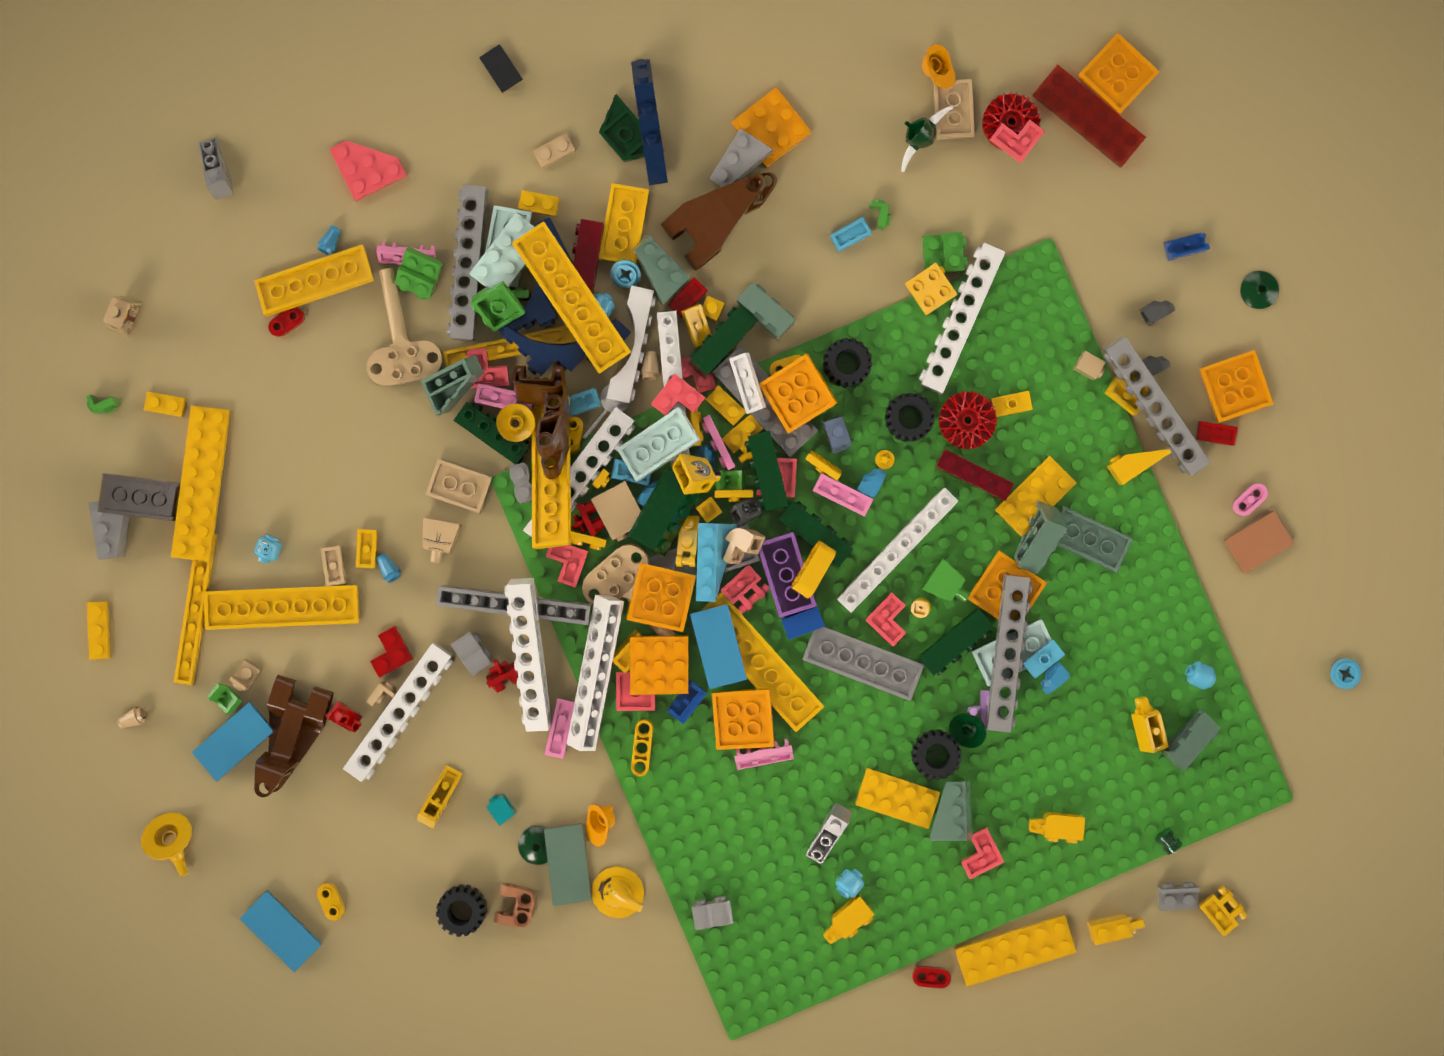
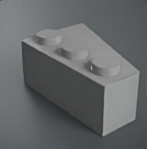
M739 129L709 179L721 187L741 180L769 155L773 154L775 150L744 130Z
M99 501L90 502L89 509L98 560L124 557L128 537V523L131 516L98 512Z

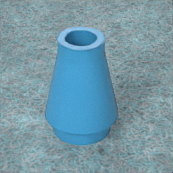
M330 226L329 230L317 243V249L326 255L334 253L341 230L335 226Z
M386 553L376 558L384 580L391 583L401 577V570Z

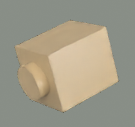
M1084 351L1073 370L1093 381L1097 377L1101 378L1106 369L1103 367L1106 362Z

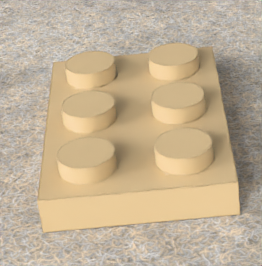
M972 79L955 80V84L949 89H942L933 82L934 114L948 106H953V109L945 114L935 127L936 140L974 138Z
M437 459L425 495L481 514L493 478Z

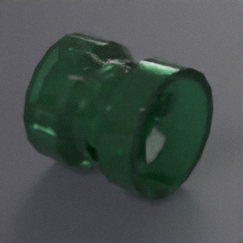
M1170 827L1164 829L1155 837V840L1163 846V850L1167 855L1174 853L1182 846V842L1174 836V832Z

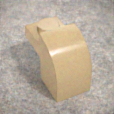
M733 529L725 538L730 544L726 549L723 560L730 564H740L745 552L758 554L765 536L751 529Z

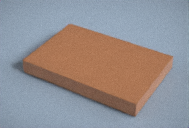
M1271 511L1224 540L1243 573H1247L1294 544L1275 511Z

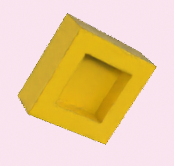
M707 295L702 306L704 315L718 321L725 303Z
M603 469L592 485L598 489L601 486L605 488L611 480L609 478L610 473Z
M712 497L696 507L706 523L722 513Z

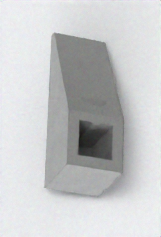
M217 138L198 143L206 186L212 196L217 200L232 195L231 179Z
M835 802L805 855L822 864L847 827L852 811Z

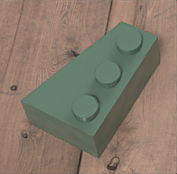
M645 236L633 249L660 304L664 305L690 276L650 236Z
M751 283L737 298V303L754 315L758 322L779 341L794 325L795 319L790 312L779 306L780 304L776 299L767 296L762 286Z
M476 355L464 358L421 380L436 416L450 412L484 373Z
M1037 500L1035 505L1038 507L1034 518L1030 517L1028 523L1031 526L1027 535H1022L1014 558L1018 567L1038 574L1041 568L1046 565L1050 554L1055 551L1061 537L1065 535L1067 526L1056 507Z
M1199 710L1168 741L1169 747L1160 750V752L1174 767L1185 771L1205 746L1216 738L1221 728L1204 711Z
M948 781L944 787L929 841L972 840L970 781Z

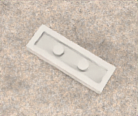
M749 352L730 358L729 360L746 414L766 408Z

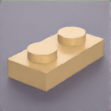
M567 133L533 150L542 169L576 152Z
M341 545L320 548L326 586L345 584L346 576Z

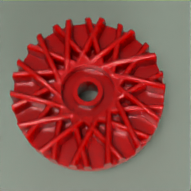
M1010 92L1006 95L1005 93L1002 96L999 95L989 103L983 114L982 128L986 139L995 148L1002 150L990 141L1002 123L1017 135L1029 120L1040 127L1041 118H1039L1040 113L1038 114L1037 111L1038 107L1034 106V102L1029 101V97L1025 98V95L1020 96L1017 95L1018 93L1013 94ZM1008 120L1013 121L1014 125H1010Z
M973 391L957 393L951 396L940 410L938 417L940 432L948 443L957 448L974 449L988 442L995 432L997 425L996 410H994L990 400H987L980 393ZM965 417H969L971 419L970 424L965 423Z

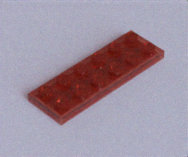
M1058 64L1032 95L1120 168L1146 138V136Z

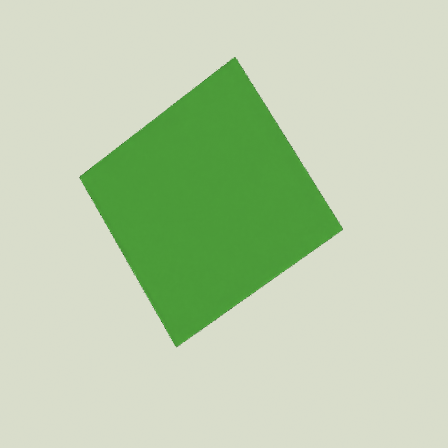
M1051 238L1002 259L945 390L941 395L920 386L921 380H919L923 369L927 370L929 366L927 359L930 353L935 352L937 345H934L938 335H942L945 330L942 325L946 317H950L952 314L950 307L954 299L958 300L960 296L958 289L962 281L966 282L968 278L966 274L949 281L958 295L928 315H925L915 298L911 297L757 363L770 377V366L773 362L794 355L803 356L808 353L838 402L833 407L810 420L818 432L791 457L772 438L777 458L797 459L795 498L787 497L788 505L792 501L795 503L800 501L807 507L806 512L810 515L815 513L822 519L821 524L825 527L830 525L837 531L836 536L840 539L845 537L852 543L850 547L853 548V551L840 567L831 562L813 593L825 627L921 664L923 663L917 656L976 608L980 609L993 625L992 633L985 639H982V637L976 641L977 645L973 649L962 652V657L957 662H950L946 665L947 669L939 676L937 674L933 676L924 666L912 699L909 701L802 660L812 632L789 640L769 589L765 593V597L758 599L752 605L753 607L749 611L746 610L742 615L825 707L795 732L771 705L774 741H777L779 747H783L785 745L784 739H787L789 746L792 745L794 759L737 770L735 756H737L736 749H716L712 692L756 689V687L747 679L709 689L690 616L691 613L699 612L709 603V601H696L697 582L694 583L683 632H675L678 635H688V682L691 679L703 688L707 694L684 724L667 711L679 694H655V711H616V672L623 671L612 662L599 735L730 1040L740 1038L1293 800L1292 793L1151 466L1124 485H1119L1107 468V465L1111 463L1109 460L1118 454L1122 456L1143 453L1144 450L1127 411L1105 394L1113 380L1107 364L1105 363L1103 366L1106 369L1101 378L1097 377L1093 381L1073 370L1084 351L1103 361L1105 360L1054 241ZM985 265L981 269L988 270L989 265ZM972 279V285L975 288H979L981 286L980 280ZM965 296L964 303L972 305L973 299L970 296ZM959 313L956 315V320L959 323H964L965 316ZM949 331L948 333L950 340H957L958 335L956 332ZM843 338H854L858 342L861 341L865 347L867 346L869 354L872 356V367L869 375L861 384L852 388L838 387L833 382H830L823 368V358L827 349L835 341L842 340ZM943 348L940 351V355L943 358H949L950 352ZM843 352L836 359V367L844 374H852L858 368L859 361L853 353ZM780 366L776 367V372L783 368ZM934 366L932 372L936 376H941L942 369L939 366ZM720 380L715 381L716 388L720 386L745 410L744 406ZM715 389L701 394L705 397L698 407L702 418L701 423H699L700 431L703 432L701 446H712L710 441L713 440L711 434H706L701 425L704 423V417L711 416L722 439L750 415L745 414L733 426L706 401V398ZM973 391L985 396L987 400L1025 391L1030 393L1033 410L996 417L997 425L993 436L980 447L960 449L951 445L942 436L938 424V417L943 404L957 393ZM909 392L913 394L918 393L923 398H927L929 404H932V410L935 412V421L931 431L925 437L914 442H903L900 439H896L894 435H891L889 429L886 428V409L891 401L901 394ZM906 406L900 410L898 419L903 427L913 429L919 425L921 416L916 408ZM654 407L631 417L635 421V429L629 436L626 434L622 441L624 443L628 442L665 415ZM840 414L843 417L851 440V448L832 454L821 420ZM965 417V423L970 424L971 419L969 417ZM613 426L610 430L611 435L618 436L621 433V428ZM763 428L759 433L766 432V431H765V429ZM596 433L589 435L586 439L583 438L580 451L575 455H570V467ZM602 441L599 444L600 451L605 452L609 449L607 441ZM724 443L735 465V468L729 471H745V490H752L753 498L759 499L762 496L756 495L754 482L757 475L756 471L751 470L749 459L742 464L738 457L743 452L739 449L733 453ZM690 447V455L695 456L697 448ZM946 449L1013 482L1011 494L1048 456H1051L1076 482L1054 507L1060 511L1061 507L1065 506L1128 535L1133 540L1117 573L1056 546L1055 551L1048 557L1046 565L1041 568L1038 574L1034 573L1047 582V584L1026 614L1025 620L1027 625L1039 619L1043 620L1051 639L1056 642L1065 654L1058 661L1070 674L1069 679L1050 694H1046L1041 686L1045 671L1035 679L1027 669L1018 672L1020 688L1016 690L1015 697L1018 698L1017 709L1013 711L1015 727L1011 728V733L986 729V739L980 746L976 748L959 746L962 752V761L959 762L960 767L958 770L954 771L955 774L947 776V779H928L913 764L911 756L913 743L915 744L917 737L922 736L924 732H929V730H942L950 734L949 724L954 716L960 713H968L967 709L969 706H980V690H990V686H987L971 651L996 640L998 619L968 599L962 602L957 597H954L951 602H948L923 591L921 587L939 560L944 559L965 579L962 588L971 592L998 551H1001L1015 561L1014 554L1022 538L995 511L1003 501L934 468L942 450ZM614 450L610 455L613 458L606 467L603 465L599 470L600 473L603 469L610 473L609 478L611 480L605 488L601 486L598 489L592 485L593 481L591 480L587 486L589 490L584 497L579 496L576 503L584 504L590 502L592 498L624 482L611 478L614 459L622 460L618 451ZM811 450L841 469L842 474L836 481L856 491L864 475L869 474L873 469H880L875 463V456L878 452L888 450L894 455L895 461L893 466L889 469H883L887 474L865 517L813 491L821 473L815 469L816 466L805 459ZM715 451L714 469L728 471L727 467L723 469L718 459L721 457L719 451ZM595 456L588 459V466L595 467L598 460ZM530 460L526 464L532 473V460ZM671 460L651 473L649 486L654 481H659L665 468L673 471ZM510 469L492 477V485L531 576L534 578L539 595L542 598L591 604L583 594V581L595 567L617 548L624 544H634L644 549L648 557L659 554L629 536L619 542L617 539L612 540L606 527H604L593 537L608 540L606 548L601 547V550L590 548L588 543L583 542L582 546L571 543L572 546L589 552L576 588L560 583L558 578L564 563L546 557L548 548H532V537L523 531L532 519V502L520 504L517 501L514 493L515 484L510 477ZM584 472L577 473L576 480L579 483L584 482L586 474ZM627 482L637 501L641 492L647 486ZM713 484L708 492L700 494L689 516H699L700 523H706L696 507L712 497L722 513L708 523L735 524L731 518V508L749 498H740V502H728V498H715L716 486ZM571 487V497H573L574 489ZM942 488H946L958 502L853 612H849L836 598ZM638 503V505H639V507H640V509H641V511H642V509H643L644 506ZM577 507L571 512V526L575 524L574 515L578 514L580 520H583ZM787 507L768 512L764 508L758 518L746 523L749 529L764 535V541L793 532L778 520ZM597 511L589 514L591 521L600 517ZM583 524V526L585 527L586 531L583 533L580 532L578 527L575 529H572L571 527V531L591 536L585 524ZM794 532L804 564L813 547ZM679 533L668 551L677 548ZM634 552L632 559L638 562L642 560V556L640 553ZM758 553L760 561L749 565L761 577V580L756 583L757 586L760 588L766 583L770 588L760 554ZM747 565L725 572L718 594ZM751 588L743 596L748 599L755 592ZM597 589L590 590L591 597L595 598V595H600ZM891 592L906 605L893 619L906 632L894 646L889 644L865 621ZM619 598L624 601L615 650L635 629L642 636H658L648 624L626 620L630 603L625 598ZM917 598H925L931 604V610L924 618H918L911 612V605ZM738 600L733 605L738 608L742 603ZM551 620L578 683L589 625ZM1010 629L1007 632V634L1013 632L1014 630ZM1197 661L1213 667L1216 674L1215 683L1212 687L1204 690L1190 685L1185 675L1187 667ZM1003 687L1000 690V696H1008V687ZM1147 697L1152 708L1161 713L1167 741L1199 710L1204 711L1221 729L1218 731L1216 738L1205 746L1185 771L1174 767L1160 751L1155 753L1140 751L1131 716L1136 710L1135 698ZM1001 706V716H1004L1007 709L1005 706ZM649 719L653 724L650 765L645 775L636 776L631 770L635 727L639 720ZM642 723L639 725V730L642 733H647L650 727L648 724ZM641 742L638 743L637 749L640 752H645L648 746ZM942 744L931 745L925 754L926 761L933 766L942 764L947 758L945 746ZM762 747V748H768V749H770V748L775 749V747ZM747 748L739 749L741 754L747 753ZM750 748L751 753H753L754 751H758L761 748ZM643 762L635 764V768L638 771L646 769ZM866 768L940 791L941 793L929 829L855 805ZM948 781H970L972 833L987 827L1004 860V863L972 879H969L961 863V860L977 853L971 840L929 841L944 787ZM836 802L851 810L852 814L847 827L824 862L820 864L807 857L805 853ZM1046 812L1082 815L1085 817L1083 841L1078 840L1077 843H1067L1066 839H1058V842L1047 841V838L1041 834L1028 830L1029 819L1043 818ZM845 869L851 871L856 869L863 875L861 879L864 882V886L859 894L875 915L868 925L860 926L857 934L852 938L847 937L844 939L842 937L830 944L823 936V933L832 924V915L852 899L851 897L845 898L836 890V880ZM725 896V898L730 899L733 924L695 930L691 904H695V901L699 899H706V902L713 901L714 897Z

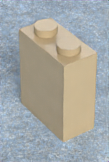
M624 481L591 499L612 540L617 539L618 542L628 537L627 533L630 532L641 512L627 482Z

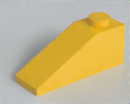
M1166 449L1122 456L1118 454L1109 460L1111 463L1107 465V468L1117 483L1124 485L1170 454L1171 451Z
M448 765L445 766L419 811L417 821L434 829L463 773Z

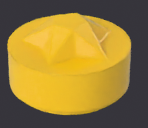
M882 450L875 456V463L881 469H889L894 464V455L888 450Z
M917 598L911 605V612L918 618L926 617L931 610V604L925 598Z

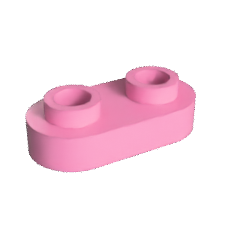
M1262 484L1250 485L1234 500L1232 504L1233 511L1240 516L1249 515L1267 498V488ZM1254 490L1259 492L1257 497L1253 495ZM1240 503L1245 505L1243 510L1239 508Z

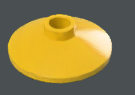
M509 404L499 412L496 425L503 438L511 442H521L529 438L533 433L535 418L531 410L522 404ZM518 421L519 426L513 427L512 422Z

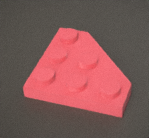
M344 141L330 148L334 160L355 201L407 177L397 157L349 141Z

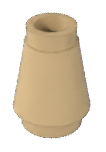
M645 352L640 373L643 380L655 381L660 375L656 352Z
M135 707L118 718L117 724L121 729L143 725L148 720V714L143 707Z

